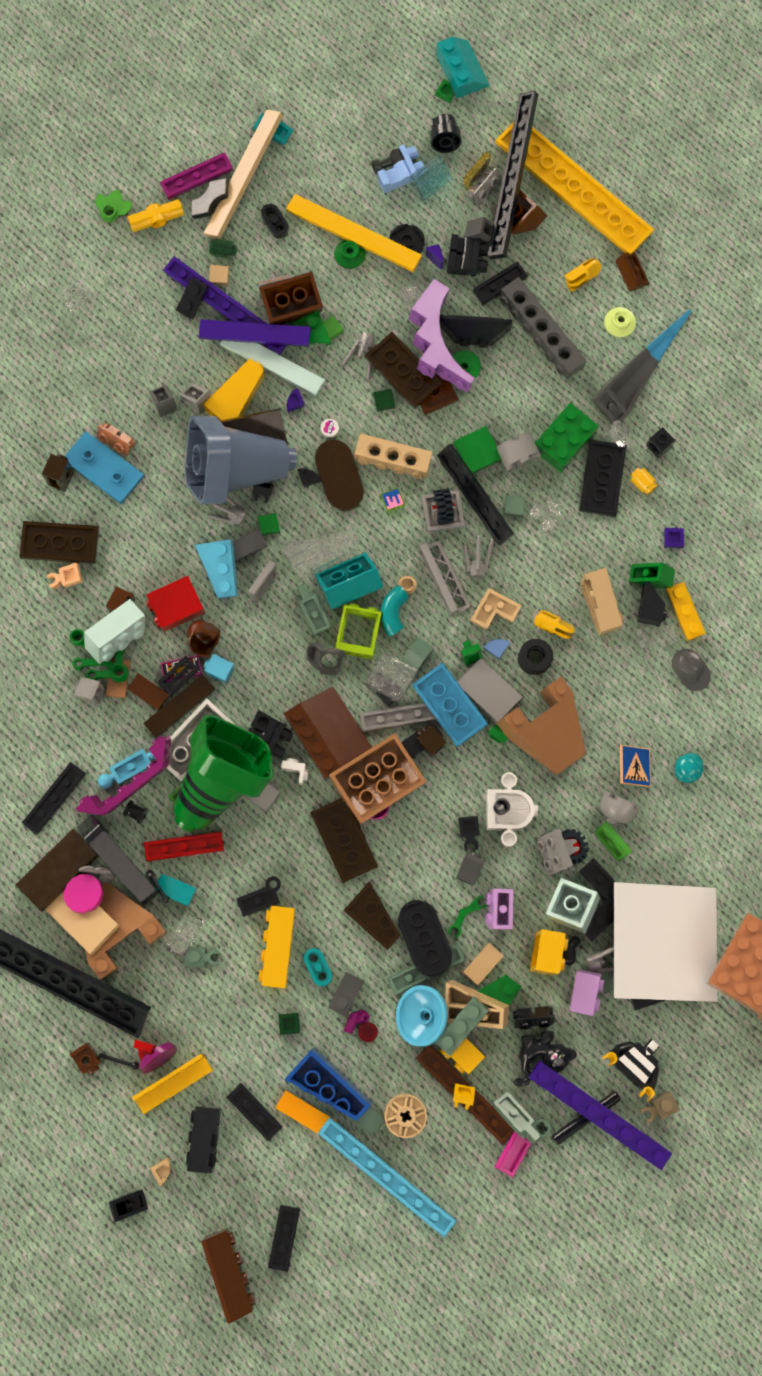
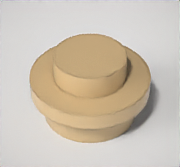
M403 576L398 582V585L406 591L407 595L412 594L417 588V582L411 576Z

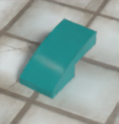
M263 112L252 128L254 131H256L264 116ZM280 121L271 140L285 145L293 129Z
M161 874L158 880V884L165 895L189 907L197 888L165 874Z

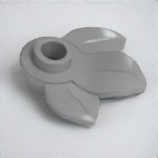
M88 865L79 869V871L98 878L100 882H112L116 876L108 867L95 868Z

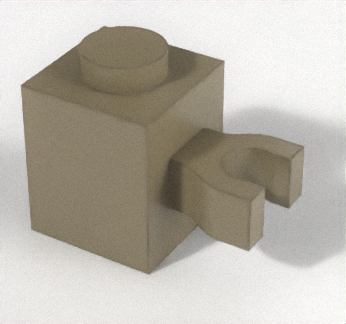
M665 1091L649 1101L652 1105L651 1107L639 1109L641 1113L645 1111L650 1112V1117L645 1119L647 1124L651 1123L656 1116L663 1120L680 1110L670 1091Z

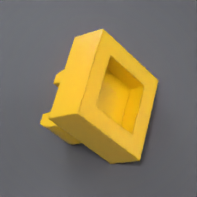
M455 1084L453 1093L454 1107L457 1108L458 1103L465 1104V1110H468L470 1105L473 1106L475 1087Z

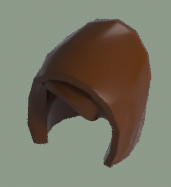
M203 620L194 621L187 629L190 650L201 657L209 658L211 651L219 643L220 629L212 623Z

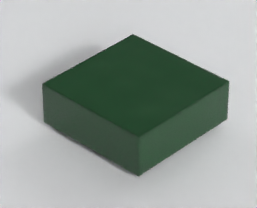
M392 389L373 393L377 412L395 409Z
M299 1013L278 1015L280 1035L300 1033Z

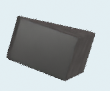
M166 385L149 391L160 417L177 410L174 398Z

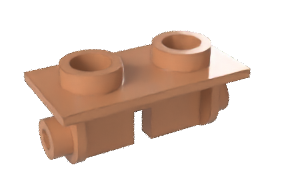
M103 423L102 426L98 425L97 438L115 448L119 453L128 456L129 449L133 448L136 444L134 439L125 433L117 436L120 430L109 423Z

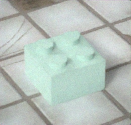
M561 878L546 915L549 920L586 934L600 901V896L596 891Z

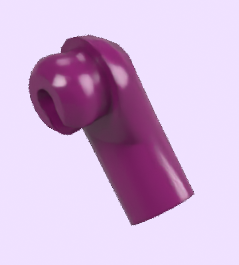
M365 1010L351 1013L343 1031L353 1034L357 1024L369 1021V1013Z

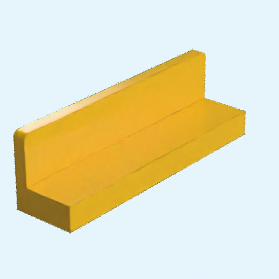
M202 1053L131 1098L133 1101H136L144 1115L206 1076L213 1069Z

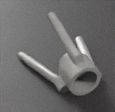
M365 332L361 333L360 338L356 339L354 346L345 357L341 367L345 366L357 347L359 349L358 358L361 357L363 352H368V350L370 351L374 348V336ZM369 362L367 367V381L370 380L372 365Z
M227 496L226 500L235 508L231 507L229 510L219 504H210L228 513V518L210 514L208 518L230 523L234 526L235 524L240 525L246 514L243 511L244 507L238 505L229 496Z
M480 535L477 536L476 560L472 561V564L467 546L463 545L467 573H470V577L482 578L485 577V573H488V564L495 541L493 537L491 538L484 564L483 561H480Z
M614 943L586 957L591 972L596 970L600 974L614 971V967L602 968L605 965L603 956L614 951Z

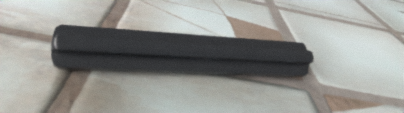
M613 1091L599 1102L610 1109L621 1101V1097L616 1091ZM579 1115L554 1133L552 1138L559 1145L591 1121Z

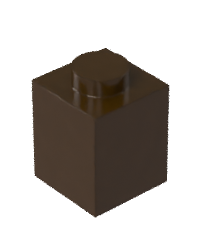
M432 726L428 728L423 727L417 733L416 742L431 758L447 743Z

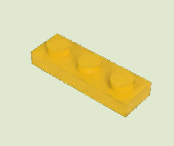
M682 582L674 585L672 588H666L667 595L686 640L689 641L705 635V630L685 583Z

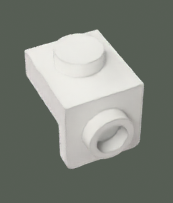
M287 758V761L282 760V771L300 773L299 785H303V782L308 780L309 769H306V764L298 763L299 760Z

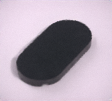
M413 900L406 903L399 913L398 924L416 969L423 975L429 977L442 975L451 965L452 951L436 911L430 904L421 900Z

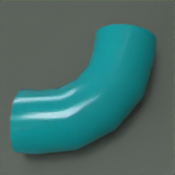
M399 585L395 586L384 597L380 612H382L381 623L388 637L404 628L399 618V610L408 601V595Z

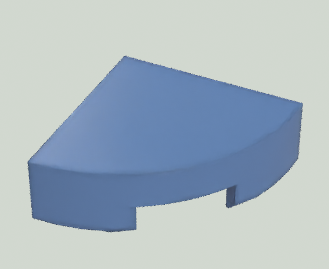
M503 639L492 640L483 649L500 659L510 642Z

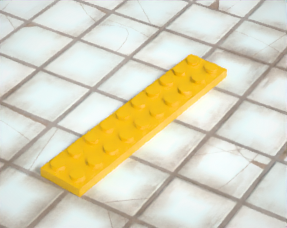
M514 122L495 142L507 154ZM532 127L524 168L625 254L631 255L654 232V229Z

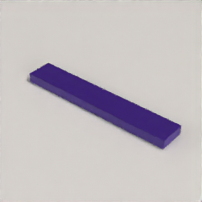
M200 319L199 339L309 347L311 328Z

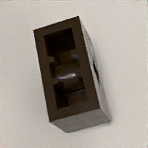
M51 454L42 472V476L48 486L66 492L74 475L68 458L61 454L57 456Z

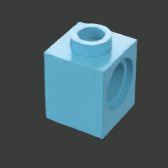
M213 654L211 658H207L204 664V671L206 675L227 684L235 666L233 663Z

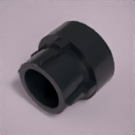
M441 114L433 118L432 130L430 132L432 148L440 153H450L457 150L462 140L461 131L456 125L454 116L452 114Z

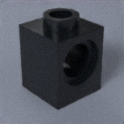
M662 427L649 438L646 447L659 459L672 448L675 439Z

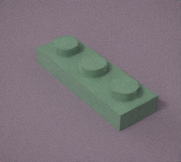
M474 996L435 1043L451 1056L488 1013L489 1009Z

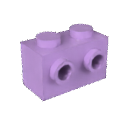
M489 889V893L486 894V905H489V911L485 916V923L488 925V929H513V889Z
M578 969L570 1011L594 1016L595 1011L599 1012L601 1000L598 999L599 991L603 992L605 980L601 979L602 974Z

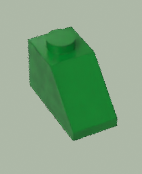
M663 562L632 564L629 583L644 585L645 582H650L653 588H672L675 569Z

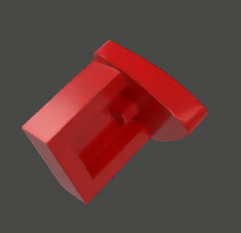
M135 1040L133 1048L138 1049L140 1060L145 1055L153 1054L154 1048L158 1047V1045L142 1040Z

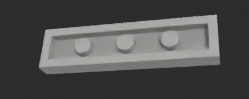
M440 540L429 545L427 543L419 545V552L450 617L471 608ZM438 547L440 551L438 559L433 557L430 549ZM439 563L448 567L446 576L441 574L438 568ZM447 580L455 582L456 589L454 592L449 591L446 585ZM454 597L463 599L465 606L457 608Z

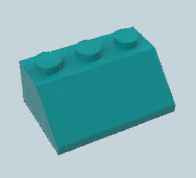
M453 36L437 42L436 56L457 99L490 86L468 40Z
M366 552L314 574L331 609L339 608L352 600H358L361 596L376 592L383 587L379 572Z

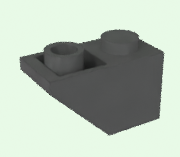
M473 852L470 854L466 853L455 879L474 886L485 862L481 859L482 856Z

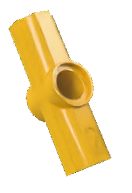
M177 199L163 205L158 203L151 204L146 207L145 211L127 217L134 233L148 227L159 228V226H164L167 221L184 216L181 202Z

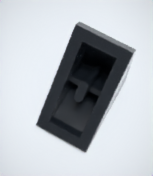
M143 1189L109 1201L114 1222L148 1210Z

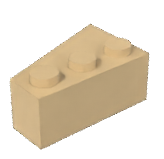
M607 568L584 574L580 586L598 636L619 630L624 620L617 607V600L613 593Z
M454 980L446 982L445 1003L448 1011L447 1023L451 1024L475 996L489 1009L477 1026L498 1029L508 1026L509 1005Z

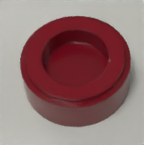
M371 1022L361 1024L358 1029L359 1038L364 1042L374 1041L378 1035L377 1027Z

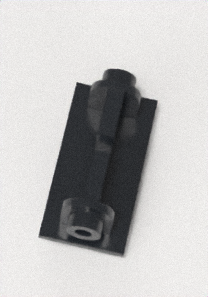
M549 1006L534 1007L535 1014L533 1015L531 1014V1008L516 1009V1011H513V1018L515 1019L514 1028L527 1030L534 1026L546 1028L553 1025L555 1019L553 1008H549Z

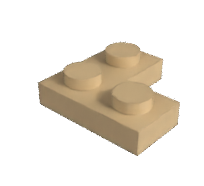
M488 588L470 622L485 630L488 629L495 615L513 623L522 605Z

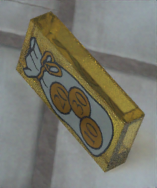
M487 151L464 176L463 185L467 189L473 185L490 164L491 154Z

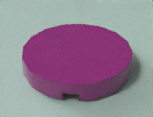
M167 1042L154 1048L153 1054L145 1055L140 1061L139 1067L141 1071L149 1073L161 1067L174 1056L177 1051L176 1047L171 1042Z

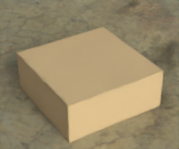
M210 265L209 282L213 285L228 286L229 266Z

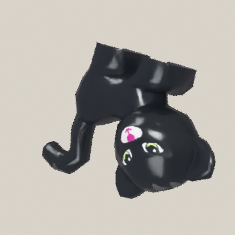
M554 1031L541 1032L540 1039H536L534 1034L522 1036L519 1058L525 1077L522 1079L516 1078L514 1080L515 1086L523 1087L530 1084L531 1079L528 1077L531 1070L529 1065L537 1058L542 1057V1062L559 1073L569 1065L570 1061L577 1057L576 1051L572 1048H566L562 1044H551L550 1042L555 1037Z

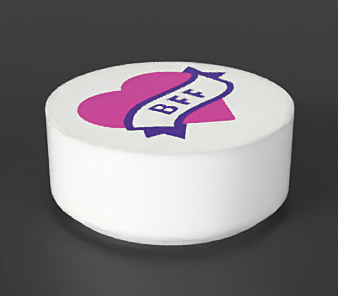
M326 419L321 423V434L325 438L331 439L338 435L339 425L335 420Z

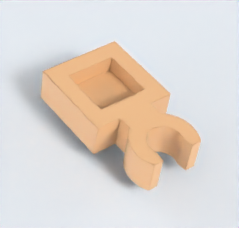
M77 563L59 568L60 574L50 573L47 575L49 579L55 578V582L49 584L52 589L60 587L61 584L66 588L83 582L80 567Z

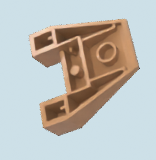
M562 676L540 692L550 706V709L529 722L519 707H517L497 722L510 741L555 775H558L586 754L573 691Z
M108 882L102 884L103 899L99 906L120 927L93 956L85 950L89 966L99 980L102 981L119 969L108 951L138 929L151 945L167 934V931L156 916Z

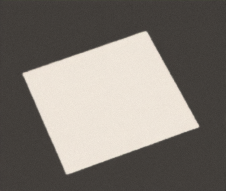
M614 882V998L717 1002V990L706 984L717 966L716 888Z

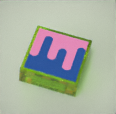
M399 488L381 494L387 513L405 507Z

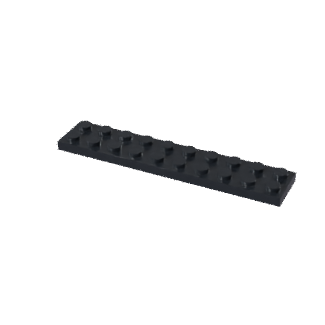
M0 929L1 968L139 1038L151 1010L150 1006Z

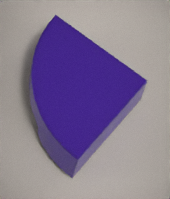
M298 388L291 392L287 400L288 413L305 406Z

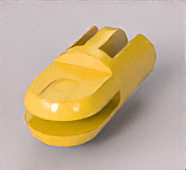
M591 258L567 273L565 279L569 291H575L598 275L601 271V263L597 259Z
M541 610L535 617V626L552 635L554 633L562 638L569 639L573 636L572 633L575 632L571 624L548 611Z

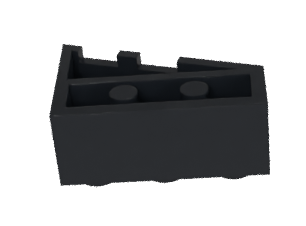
M196 1106L195 1110L191 1111L190 1122L193 1123V1129L189 1131L188 1143L191 1144L190 1151L187 1152L186 1156L187 1171L212 1173L215 1170L221 1108Z

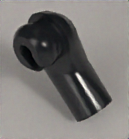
M575 935L569 940L567 950L563 952V959H565V964L568 966L575 963L576 947L581 943V939Z

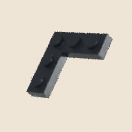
M594 858L579 871L606 900L595 910L586 934H584L591 942L614 921V882H616Z

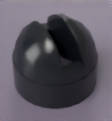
M500 798L494 803L493 810L497 815H505L510 810V803L506 799ZM502 804L504 808L499 810L498 807Z

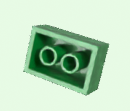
M569 403L535 442L541 455L540 457L562 473L596 434L599 425L573 404Z

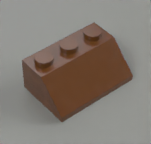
M312 272L259 287L269 324L281 325L303 318L316 311H319V313L323 311V304Z

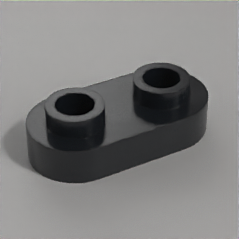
M266 204L261 210L263 221L274 237H285L289 231L287 221L276 205ZM272 213L274 216L268 217L267 215ZM278 228H282V229H283V230L280 231V232L277 231Z

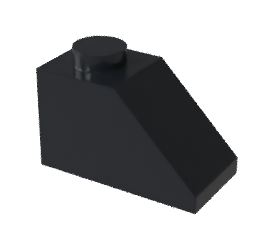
M645 582L642 588L637 622L660 626L667 617V610H664L665 603L650 582Z

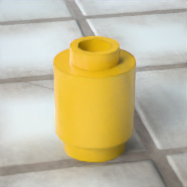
M637 468L630 475L632 477L630 481L646 495H649L658 486L656 479L645 468Z

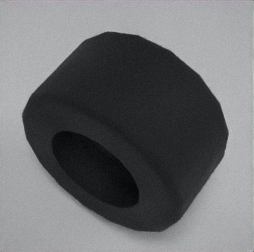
M541 639L526 641L521 646L518 654L520 668L530 675L544 673L550 667L553 660L551 646ZM530 651H540L543 656L542 661L538 664L531 663L528 659Z

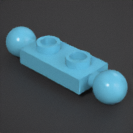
M141 749L109 767L112 774H102L98 778V785L103 789H109L115 780L118 785H121L138 773L148 770L147 766L151 763V760L156 759L150 751L146 754L145 750Z

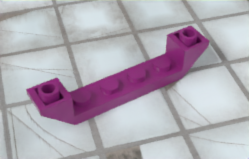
M159 736L152 742L153 746L149 748V751L156 760L147 766L148 770L143 774L140 772L132 778L133 782L131 784H125L117 790L118 794L116 796H110L102 802L97 795L90 797L87 795L79 801L80 805L75 808L77 812L106 815L113 812L169 766L171 737Z

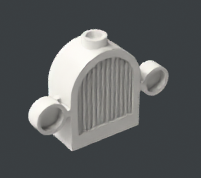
M511 772L505 773L501 778V784L505 790L488 789L486 792V830L504 831L501 836V843L506 847L513 846L517 841V836L513 831L523 829L530 823L533 817H538V805H534L530 796L523 791L512 790L517 783V777ZM500 798H504L510 803V810L505 815H497L493 810L494 803ZM502 804L498 807L499 810L504 808Z

